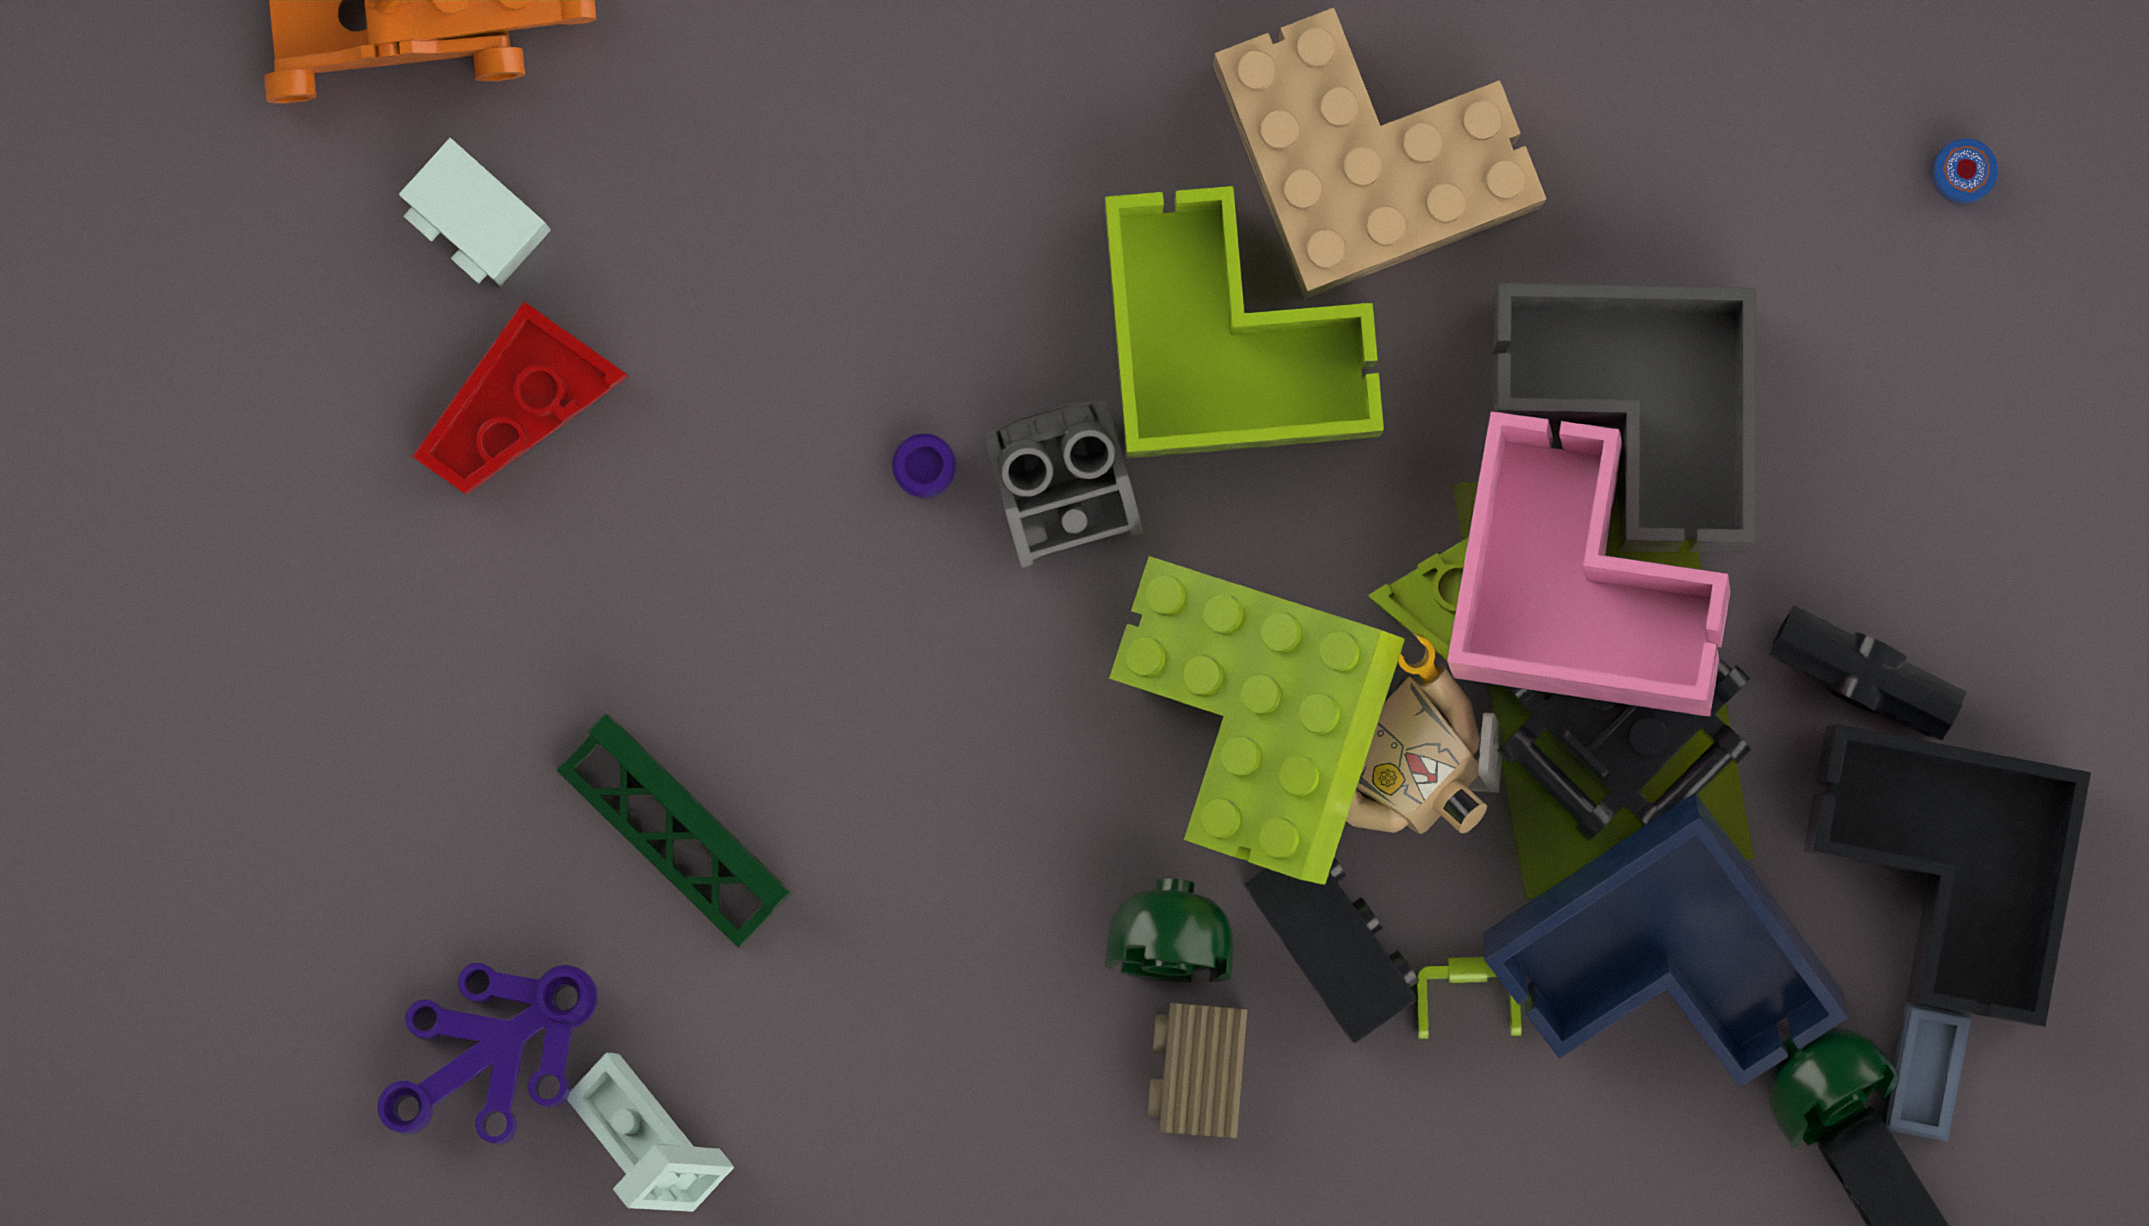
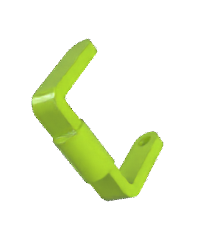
M1484 956L1447 958V965L1424 966L1417 972L1416 976L1419 979V982L1416 983L1418 1039H1428L1429 1034L1427 979H1448V983L1487 982L1488 977L1497 976L1484 960ZM1509 993L1511 1036H1521V1003L1517 1004Z

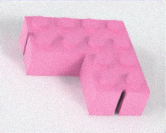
M1491 411L1447 660L1453 678L1710 717L1719 665L1717 647H1722L1731 592L1728 574L1605 556L1623 453L1619 429L1561 421L1559 435L1563 447L1562 450L1552 448L1553 435L1548 419Z

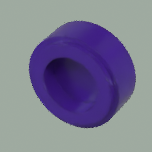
M916 434L907 438L898 446L893 457L892 469L896 482L904 492L916 498L928 499L939 496L950 487L956 474V460L952 449L943 439L932 434Z

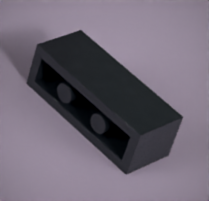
M1335 857L1325 885L1300 880L1268 868L1264 869L1245 882L1243 886L1352 1043H1357L1418 1000L1411 990V987L1419 982L1418 977L1399 950L1388 956L1379 944L1374 934L1383 929L1382 925L1362 897L1351 903L1337 882L1344 878L1346 873Z

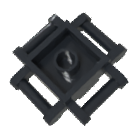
M1719 656L1710 717L1551 693L1545 699L1536 690L1501 685L1530 715L1497 749V752L1509 764L1514 761L1518 762L1578 822L1574 828L1587 841H1590L1622 807L1642 826H1645L1696 792L1698 795L1731 761L1738 764L1751 751L1747 743L1716 715L1718 710L1749 681L1750 677L1737 664L1731 668ZM1700 730L1712 744L1651 804L1639 790ZM1543 731L1606 793L1597 804L1534 743Z

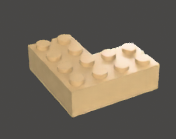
M1335 8L1281 27L1278 43L1273 44L1269 33H1266L1214 54V70L1304 300L1539 210L1547 199L1526 146L1513 150L1512 145H1515L1521 132L1500 80L1380 126Z

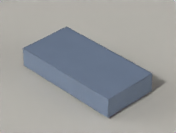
M1905 1003L1893 1065L1899 1074V1083L1887 1097L1883 1122L1889 1130L1948 1142L1972 1016Z

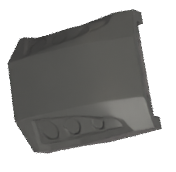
M1073 401L1013 418L983 436L1021 568L1033 565L1032 560L1043 555L1112 535L1130 532L1131 536L1144 533L1106 401Z

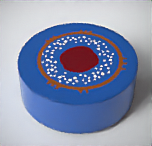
M1969 138L1958 139L1946 145L1935 157L1931 170L1932 181L1938 193L1946 200L1956 204H1971L1982 199L1994 187L1998 177V163L1991 149L1984 143Z

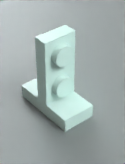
M605 1053L569 1093L568 1102L626 1173L613 1190L627 1208L693 1212L734 1168L719 1148L694 1147L620 1054Z

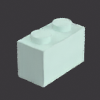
M451 138L445 142L399 193L402 199L411 206L403 217L431 242L441 233L457 247L458 250L451 259L478 284L488 275L501 286L551 231L537 214Z

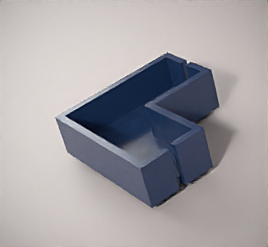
M1696 792L1483 932L1484 960L1517 1004L1525 1000L1526 1016L1559 1059L1665 989L1740 1088L1788 1057L1784 1030L1779 1023L1780 1020L1788 1017L1791 1038L1798 1049H1801L1848 1018L1841 988ZM1527 975L1532 980L1530 983H1528Z

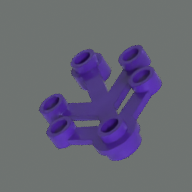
M472 963L466 966L459 975L458 987L462 995L475 1003H486L495 997L531 1005L511 1020L446 1010L439 1004L426 999L413 1003L408 1008L405 1017L406 1026L413 1035L424 1040H433L443 1035L477 1041L478 1043L418 1085L409 1081H397L387 1086L379 1097L377 1107L383 1124L401 1134H414L423 1130L432 1118L433 1106L493 1065L485 1107L481 1109L476 1117L475 1128L478 1135L491 1144L501 1145L509 1142L517 1131V1119L512 1112L524 1045L525 1042L545 1028L540 1069L531 1076L528 1083V1091L531 1098L544 1107L554 1108L562 1105L570 1093V1083L564 1073L573 1029L588 1022L598 1004L597 987L593 979L580 968L570 965L557 966L548 970L538 980L498 973L483 963ZM477 972H486L490 980L488 989L481 994H472L469 989L470 978ZM565 987H573L577 992L576 1004L568 1010H561L556 1003L557 994ZM424 1009H433L437 1015L435 1026L428 1031H420L416 1024L418 1014ZM555 1076L560 1083L558 1094L551 1099H543L539 1094L540 1082L545 1077ZM414 1097L418 1102L419 1111L413 1119L403 1121L398 1113L399 1105L404 1099ZM494 1113H502L507 1120L505 1131L498 1136H490L486 1130L487 1119Z

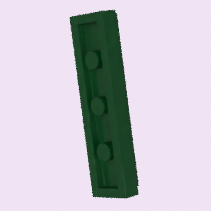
M605 713L588 731L590 735L556 771L721 932L740 948L793 892L612 716ZM599 745H602L620 763V788H593L576 769ZM628 772L645 788H628ZM620 795V813L602 796ZM629 795H653L666 808V833H639L629 823ZM674 817L690 832H674ZM698 839L711 852L712 877H685L674 867V840ZM648 840H666V858ZM719 860L736 877H720ZM693 884H712V903ZM720 884H744L764 903L740 929L720 911Z

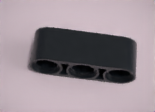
M1871 1106L1816 1140L1823 1157L1867 1226H1949L1893 1135Z

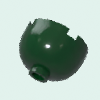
M1174 878L1158 879L1156 890L1141 891L1133 894L1121 903L1112 917L1107 937L1104 967L1111 969L1122 961L1121 974L1159 981L1191 983L1194 970H1210L1209 982L1228 980L1231 977L1233 960L1232 928L1226 913L1215 901L1194 894V882Z
M1833 1028L1801 1049H1798L1792 1038L1789 1037L1786 1040L1788 1057L1774 1066L1767 1086L1770 1110L1776 1123L1792 1148H1798L1801 1139L1804 1140L1807 1146L1815 1144L1817 1139L1865 1110L1863 1105L1867 1101V1097L1875 1090L1882 1100L1885 1099L1899 1083V1074L1887 1056L1871 1039L1857 1031Z

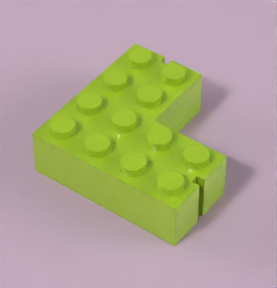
M1233 186L1175 191V212L1163 213V192L1105 197V217L1126 459L1366 439L1381 436L1384 431L1379 373L1366 374L1362 380V369L1374 368L1378 361L1373 303L1244 313Z
M1149 556L1131 609L1132 612L1142 615L1139 627L1131 624L1126 625L1109 679L1224 716L1184 840L1235 858L1248 860L1247 862L1300 880L1325 885L1405 639L1358 622Z

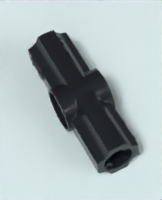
M1796 606L1791 607L1773 640L1768 656L1828 685L1827 691L1851 705L1875 715H1879L1882 712L1929 738L1943 741L1962 707L1966 691L1906 662L1907 656L1875 638L1859 632H1855L1852 635L1834 626L1829 621L1806 612L1807 610L1805 609L1802 610Z

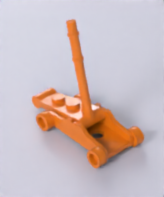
M269 0L275 60L273 61L274 72L264 75L266 102L286 104L315 99L317 97L315 73L473 57L474 76L477 81H504L525 76L523 49L511 47L509 31L556 24L576 25L596 21L595 0H364L367 29L359 32L344 28L340 22V8L347 0Z

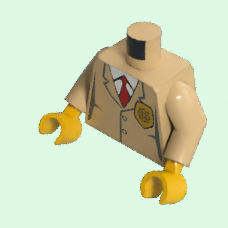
M1414 633L1415 637L1425 647L1424 658L1416 664H1409L1405 662L1404 657L1400 653L1397 663L1406 672L1418 674L1421 678L1417 684L1409 676L1384 702L1346 821L1354 827L1391 833L1398 832L1407 826L1415 832L1422 834L1442 816L1456 830L1463 834L1478 824L1487 809V804L1468 788L1479 776V764L1473 755L1478 750L1481 740L1470 699L1445 666H1436L1434 664L1435 649L1432 643L1423 635Z

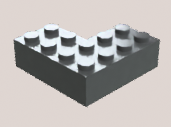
M1499 283L1493 296L1492 354H1497L1492 366V412L1548 419L1549 424H1561V421L1584 425H1619L1623 453L1619 471L1618 551L1676 552L1685 540H1689V553L1746 554L1756 543V288Z

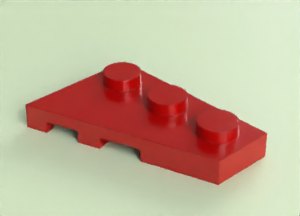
M523 301L412 457L468 495L629 378V376Z

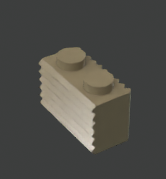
M1169 1002L1168 1015L1156 1014L1153 1053L1165 1054L1163 1079H1150L1147 1117L1160 1118L1159 1132L1237 1138L1247 1009Z

